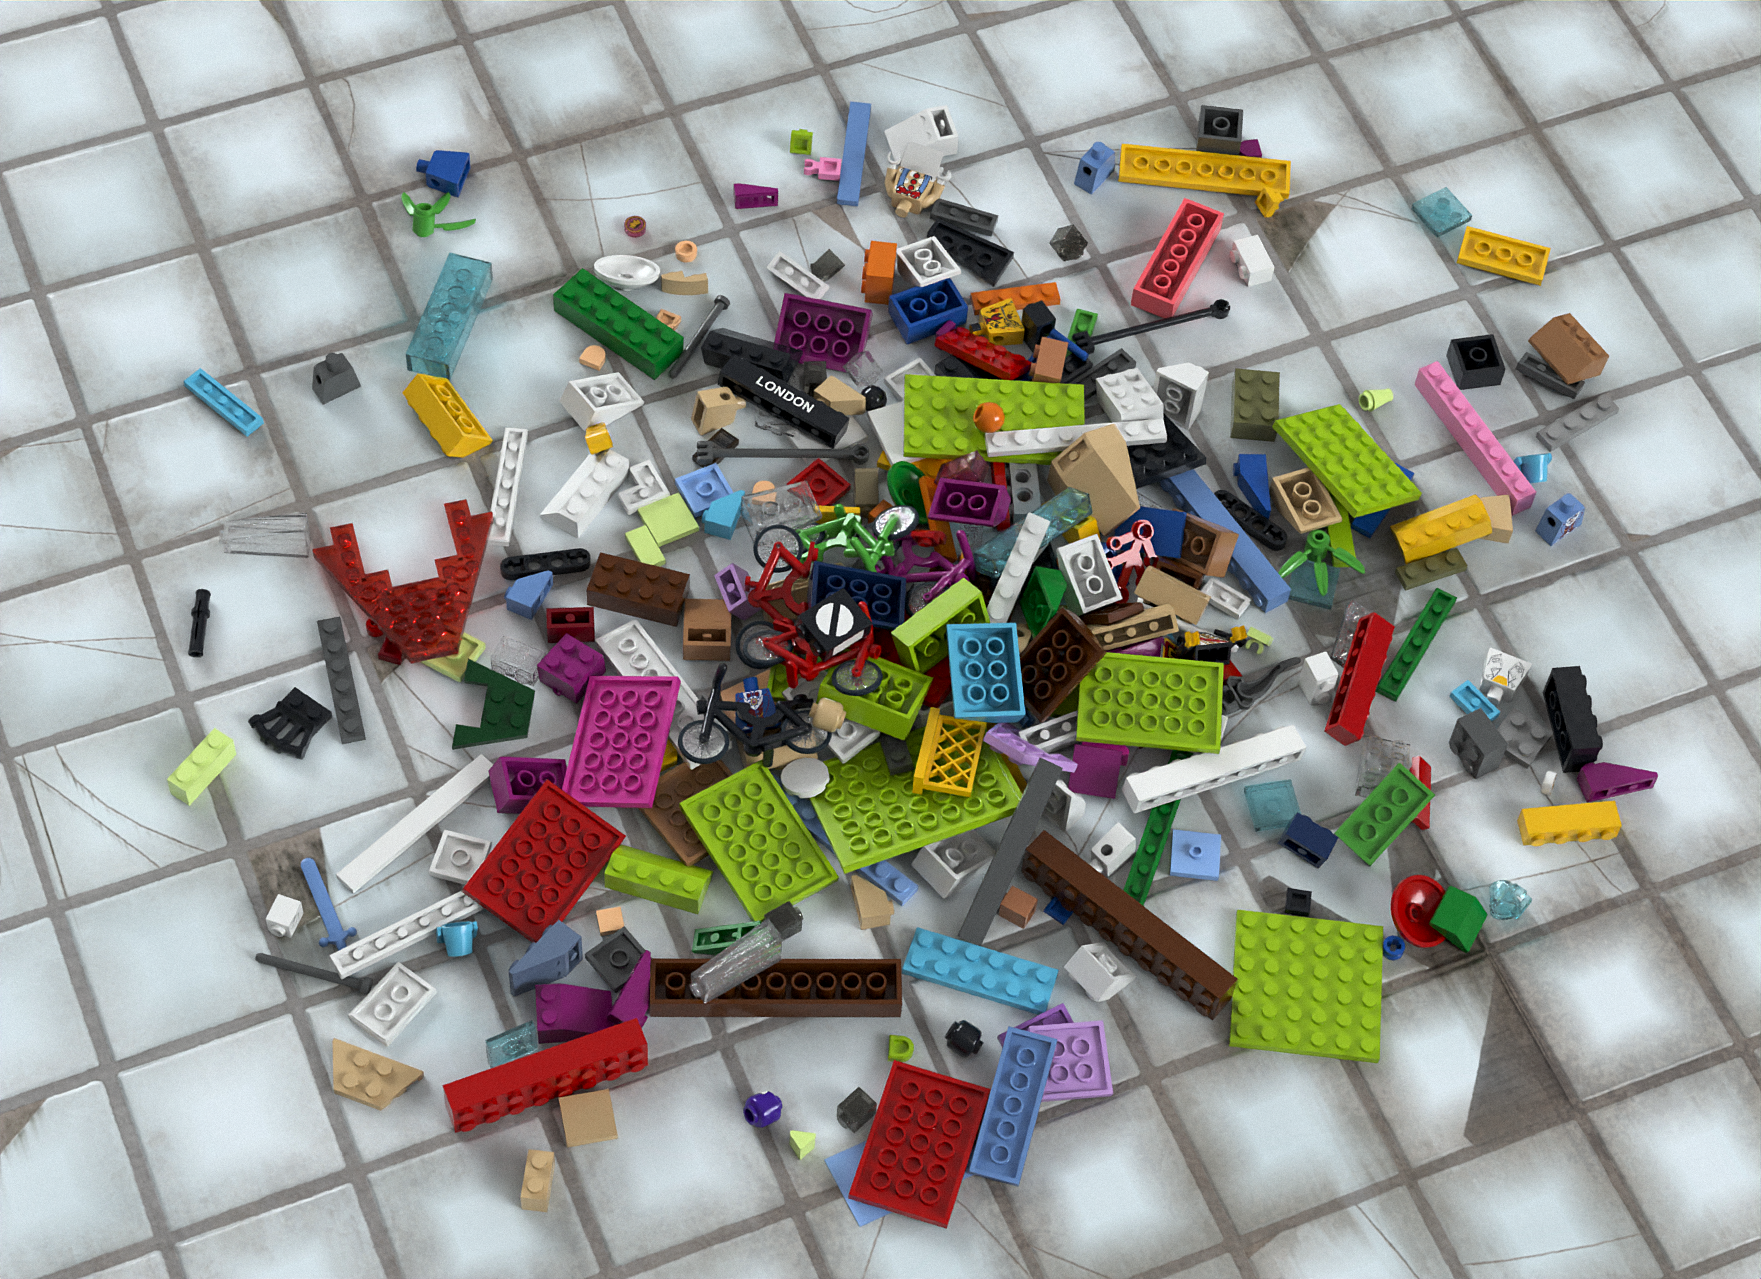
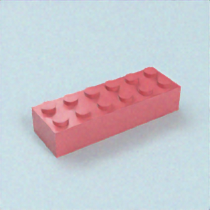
M1184 198L1133 289L1131 305L1164 319L1173 317L1221 230L1224 213Z

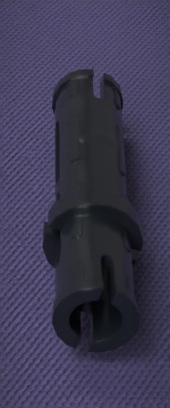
M206 589L196 590L195 605L191 609L193 620L188 655L194 658L203 656L207 619L210 617L209 601L211 593Z

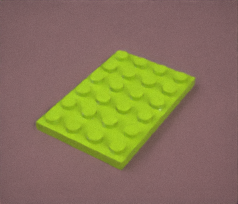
M1341 404L1275 420L1272 426L1353 518L1419 500L1422 495L1415 484L1408 479Z
M1106 652L1105 656L1079 683L1076 741L1219 754L1221 749L1224 663Z
M762 760L679 803L680 810L752 922H764L837 882L839 876L769 769L763 767Z

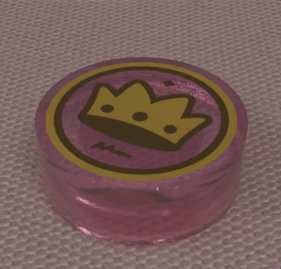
M640 216L628 217L624 223L625 233L634 238L644 235L646 232L645 220Z

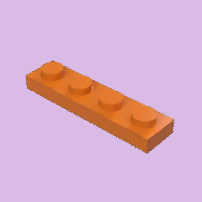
M1056 282L970 294L974 315H979V311L982 308L1012 298L1016 310H1021L1027 305L1041 300L1046 306L1060 305L1061 300Z

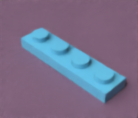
M201 368L184 380V386L245 436L248 437L264 424L263 418Z

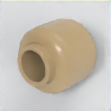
M824 697L819 700L818 704L813 703L809 712V717L813 718L812 725L815 728L830 733L836 729H841L846 715V711L843 710L841 703Z

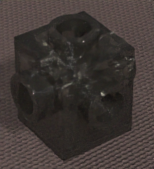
M1073 224L1058 228L1049 244L1065 262L1079 259L1084 254V249L1088 242Z

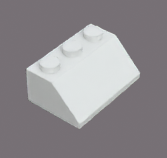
M1189 362L1158 368L1153 386L1154 392L1163 402V413L1174 424L1186 430H1189L1201 411L1209 374L1202 367L1195 366Z

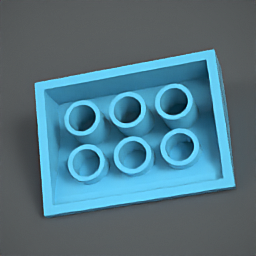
M1016 623L947 624L946 634L954 718L990 723L1019 722L1025 716Z

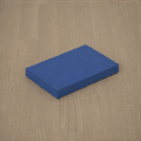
M1140 506L1139 510L1115 529L1114 536L1119 537L1130 532L1132 525L1137 520H1147L1154 528V534L1150 540L1155 555L1181 558L1187 512ZM1142 527L1140 528V535L1143 533ZM1114 539V542H1113L1114 547L1116 546V540H1115V539ZM1133 541L1123 544L1119 550H1129ZM1142 546L1139 553H1145Z

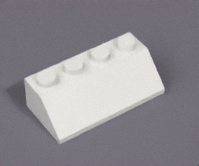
M610 449L593 455L590 453L540 514V518L579 538L629 476V459Z

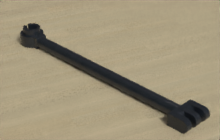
M1219 299L1208 308L1090 337L1087 331L1075 333L1072 339L1078 347L1086 353L1092 354L1095 350L1094 345L1209 316L1224 319L1230 312V305L1228 301Z

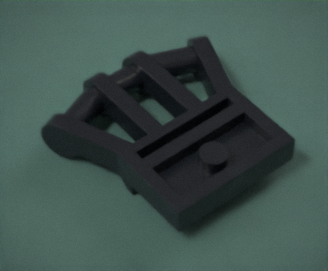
M294 687L282 701L277 702L275 708L261 715L256 714L252 716L248 723L251 728H255L261 737L260 741L265 745L270 744L275 752L278 754L294 755L296 759L303 760L312 737L332 718V712ZM281 716L270 729H266L264 724ZM289 723L294 725L283 738H276ZM301 732L305 733L299 746L290 745Z

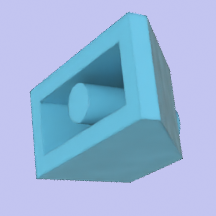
M739 490L711 502L709 510H705L702 516V523L705 524L704 533L731 540L745 505V491Z

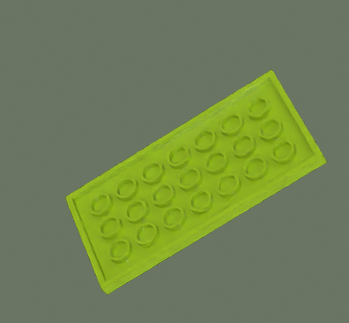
M905 374L903 457L1051 465V461L1063 452L988 457L984 438L985 433L981 432L973 421L977 407L985 402L998 404L1005 414L1004 424L996 432L1085 425L1084 385L910 374Z

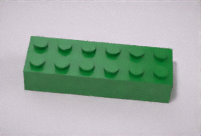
M583 268L553 294L554 311L653 380H656L671 366L684 351L683 336Z

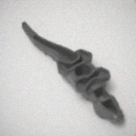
M1293 657L1281 661L1259 679L1245 682L1243 677H1228L1226 685L1223 686L1222 715L1226 716L1240 709L1248 710L1258 698L1268 691L1282 671L1299 664L1301 659Z

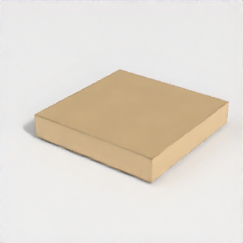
M609 1089L558 1098L567 1148L618 1139Z

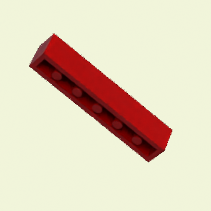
M1375 612L1360 618L1324 730V732L1344 746L1359 741L1364 734L1363 729L1370 715L1369 710L1376 695L1377 683L1381 678V670L1387 659L1388 647L1393 639L1392 634L1395 626Z

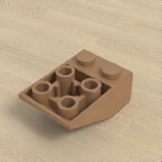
M685 599L683 660L730 661L731 613L728 611L724 599Z

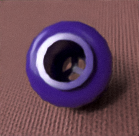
M762 1091L746 1100L743 1109L744 1117L750 1125L764 1128L780 1119L783 1107L782 1101L772 1092Z

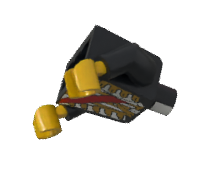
M1245 626L1231 628L1232 635L1227 636L1225 639L1207 632H1185L1177 638V644L1175 645L1176 657L1178 659L1217 662L1228 665L1230 664L1231 648L1237 644V641L1247 638Z

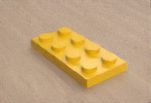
M1467 226L1456 263L1541 286L1551 248Z

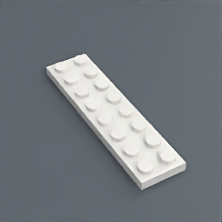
M635 619L595 639L596 646L619 676L679 677L681 684L668 739L690 769L701 765L685 758L678 746V737L681 730L693 721L704 720V714H697L696 701L699 699L640 623ZM702 726L693 727L686 732L682 740L683 746L689 754L697 758L714 757L722 751L725 745L722 734L715 728H712L708 749L700 751L698 745ZM729 739V748H728V750L731 749V748H733V747H732V742H731L730 739Z

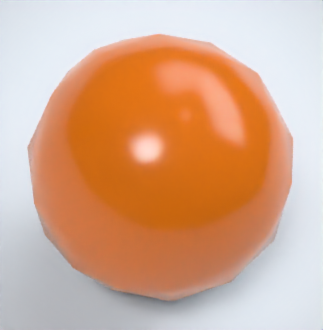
M985 402L977 407L973 421L981 432L993 433L1003 426L1005 414L998 404Z

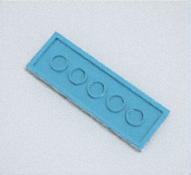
M919 927L916 928L902 968V974L1037 1015L1046 1012L1059 970Z

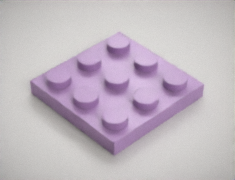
M1103 1020L1028 1027L1029 1032L1058 1039L1041 1102L1110 1097L1113 1095Z

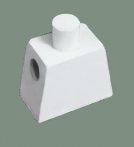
M1118 822L1090 850L1091 862L1089 865L1100 873L1102 872L1106 877H1111L1135 857L1136 838Z

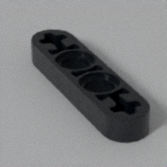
M1218 490L1214 493L1219 501H1226L1222 502V505L1243 531L1273 551H1279L1285 547L1287 534L1282 528L1230 492ZM1241 510L1246 514V516L1240 518L1237 517L1234 514V512ZM1260 523L1264 526V529L1256 530L1252 525Z
M583 548L513 556L502 560L500 571L502 577L510 581L548 570L553 572V575L577 573L589 569L591 556ZM577 558H582L583 562L579 563ZM555 559H560L564 563L559 567L551 565V562ZM532 562H537L541 565L536 570L528 568V565ZM513 566L514 571H509L508 567Z

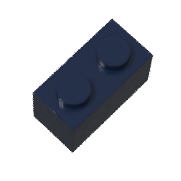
M1297 812L1286 826L1278 844L1319 869L1328 859L1339 837L1334 835L1331 830L1313 822L1310 817Z

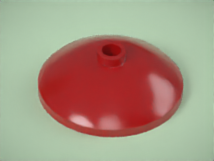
M1413 875L1400 881L1394 889L1391 898V915L1397 931L1408 943L1420 948L1437 946L1446 939L1429 925L1446 891L1437 881L1425 875Z

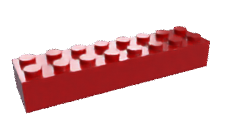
M634 1018L442 1085L445 1106L455 1133L460 1131L468 1132L477 1125L496 1122L505 1115H516L524 1111L525 1108L534 1105L542 1106L551 1099L569 1096L579 1089H590L599 1082L605 1080L613 1081L622 1074L641 1071L645 1066H648V1043L638 1019Z

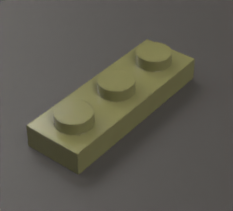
M1458 548L1397 567L1395 574L1406 591L1466 571L1468 565Z

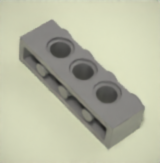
M1006 463L1005 474L1006 480H1008L1007 491L1011 498L1009 514L1012 519V527H1022L1029 512L1039 517L1042 515L1037 464Z

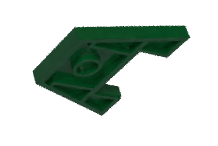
M468 658L464 683L487 686L480 728L456 724L452 750L528 738L535 690Z

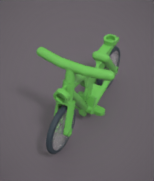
M836 504L834 507V512L837 516L836 520L823 524L806 521L797 523L790 528L795 530L802 540L803 554L800 559L802 564L808 557L810 541L815 542L814 548H819L817 557L819 562H823L825 551L834 547H844L846 549L843 555L846 558H861L867 571L877 572L875 565L878 560L884 555L887 557L894 556L893 541L908 535L916 528L919 522V514L916 509L907 505L893 506L884 510L875 518L872 524V531L878 541L862 526L861 517L854 515V513L846 514L842 504ZM784 531L778 542H781L791 554L797 557L799 552L798 542L791 533ZM855 533H857L871 548H865L857 537H853ZM836 537L835 539H831V540H828V541L823 542L824 540H827V539Z

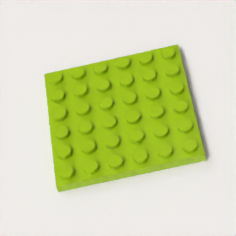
M1237 910L1233 975L1238 978L1231 998L1229 1046L1378 1063L1380 1060L1383 926Z

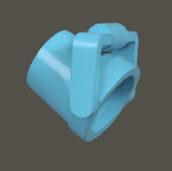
M1551 453L1519 456L1513 462L1529 483L1547 481L1548 464L1552 460Z
M477 921L454 922L437 927V943H445L448 956H463L473 953V938L477 936L478 931Z

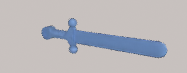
M305 858L301 862V868L329 934V937H323L319 940V945L326 947L328 944L336 945L339 951L347 947L346 939L349 936L354 937L357 934V930L354 927H350L348 930L343 931L315 861L311 858Z

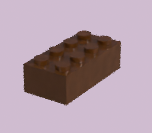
M600 552L586 590L587 605L677 627L685 605V599H687L690 590V574Z

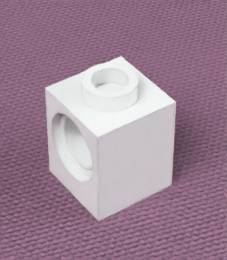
M278 894L266 917L268 930L275 936L291 938L303 915L301 902Z

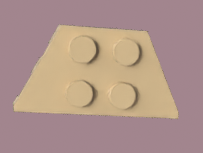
M336 1038L332 1041L333 1089L337 1095L381 1111L391 1104L394 1098L400 1097L405 1093L406 1088L416 1080L420 1081L424 1077L422 1070Z

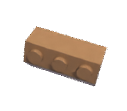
M1570 313L1553 317L1528 340L1532 347L1567 385L1601 375L1609 358L1605 350Z

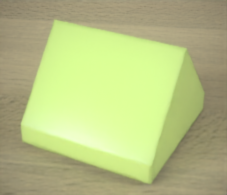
M790 1131L789 1145L799 1160L815 1148L816 1134Z

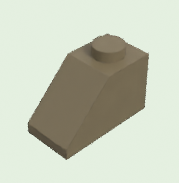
M878 468L855 469L853 501L854 507H860V517L868 518L869 512L879 504Z

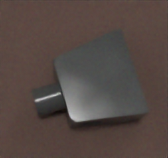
M329 353L324 361L314 366L312 390L323 405L361 387L353 367L343 353Z

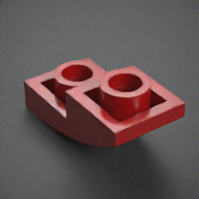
M922 529L911 531V537L918 546L937 547L939 544L946 545L947 536L942 531Z

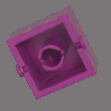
M567 633L537 664L540 682L553 689L557 696L563 695L576 704L586 694L589 677L603 676L606 672L604 656Z

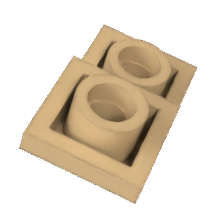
M683 271L669 272L661 275L662 292L675 295L707 294L708 278L706 273L684 277Z

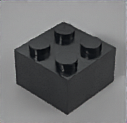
M1494 334L1451 339L1446 357L1459 390L1501 385L1506 369Z

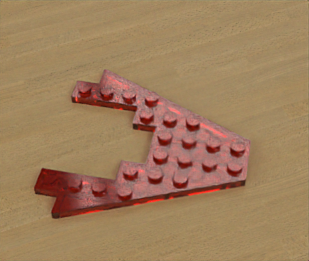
M467 499L444 504L457 555L434 560L438 574L436 578L392 587L388 570L365 574L353 523L330 527L333 545L312 549L315 560L411 664L454 655L459 652L494 521L492 511L471 516Z

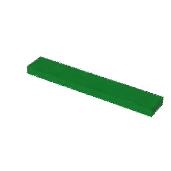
M1439 588L1435 589L1376 687L1375 692L1395 702L1398 700L1456 603L1457 597Z

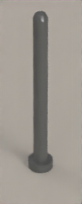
M718 295L715 298V306L669 371L670 378L677 377L721 311L729 307L730 301L723 295Z
M258 953L255 957L258 963L360 989L361 994L364 995L371 991L373 979L365 977L364 980L350 976L341 979L338 973L264 953Z

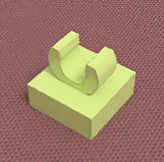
M1250 627L1247 636L1252 639L1247 641L1246 648L1250 649L1253 643H1258L1259 649L1257 654L1261 655L1264 651V644L1270 647L1274 638Z

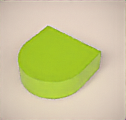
M889 1035L888 1061H908L914 1051V1044L911 1039L906 1036Z

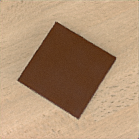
M1141 602L1115 603L1080 615L1079 618L1086 625L1110 624L1144 611V607Z

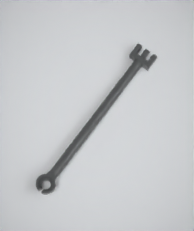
M698 441L697 463L700 465H712L713 457L849 458V460H853L856 464L862 465L869 459V448L863 444H857L854 447H849V449L713 448V441Z

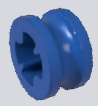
M1388 936L1383 942V956L1392 961L1402 957L1405 950L1404 941L1398 936ZM1392 944L1397 946L1395 952L1390 950Z

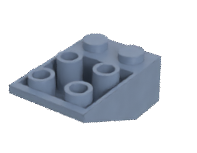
M560 920L553 926L549 925L544 930L540 940L537 943L533 942L527 948L525 955L520 960L517 959L511 964L509 968L511 995L515 997L535 989V985L549 984L567 977L583 960L582 937Z

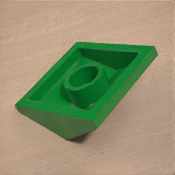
M1449 886L1429 925L1463 952L1468 953L1488 914L1475 896Z

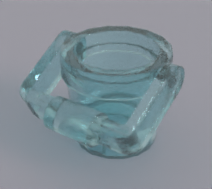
M1508 880L1496 881L1489 887V910L1491 916L1497 920L1518 919L1532 902V898L1524 888L1518 884H1512Z

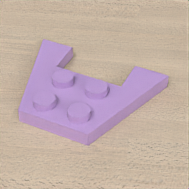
M1010 723L996 724L986 732L983 739L984 742L990 745L991 750L1008 755L1009 760L1017 765L1027 764L1036 766L1039 757L1062 767V771L1074 773L1078 765L1062 754H1048L1017 736L1020 729Z

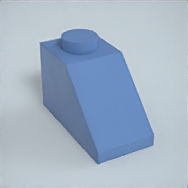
M548 570L517 579L512 587H508L504 596L507 610L532 620L553 586V572Z

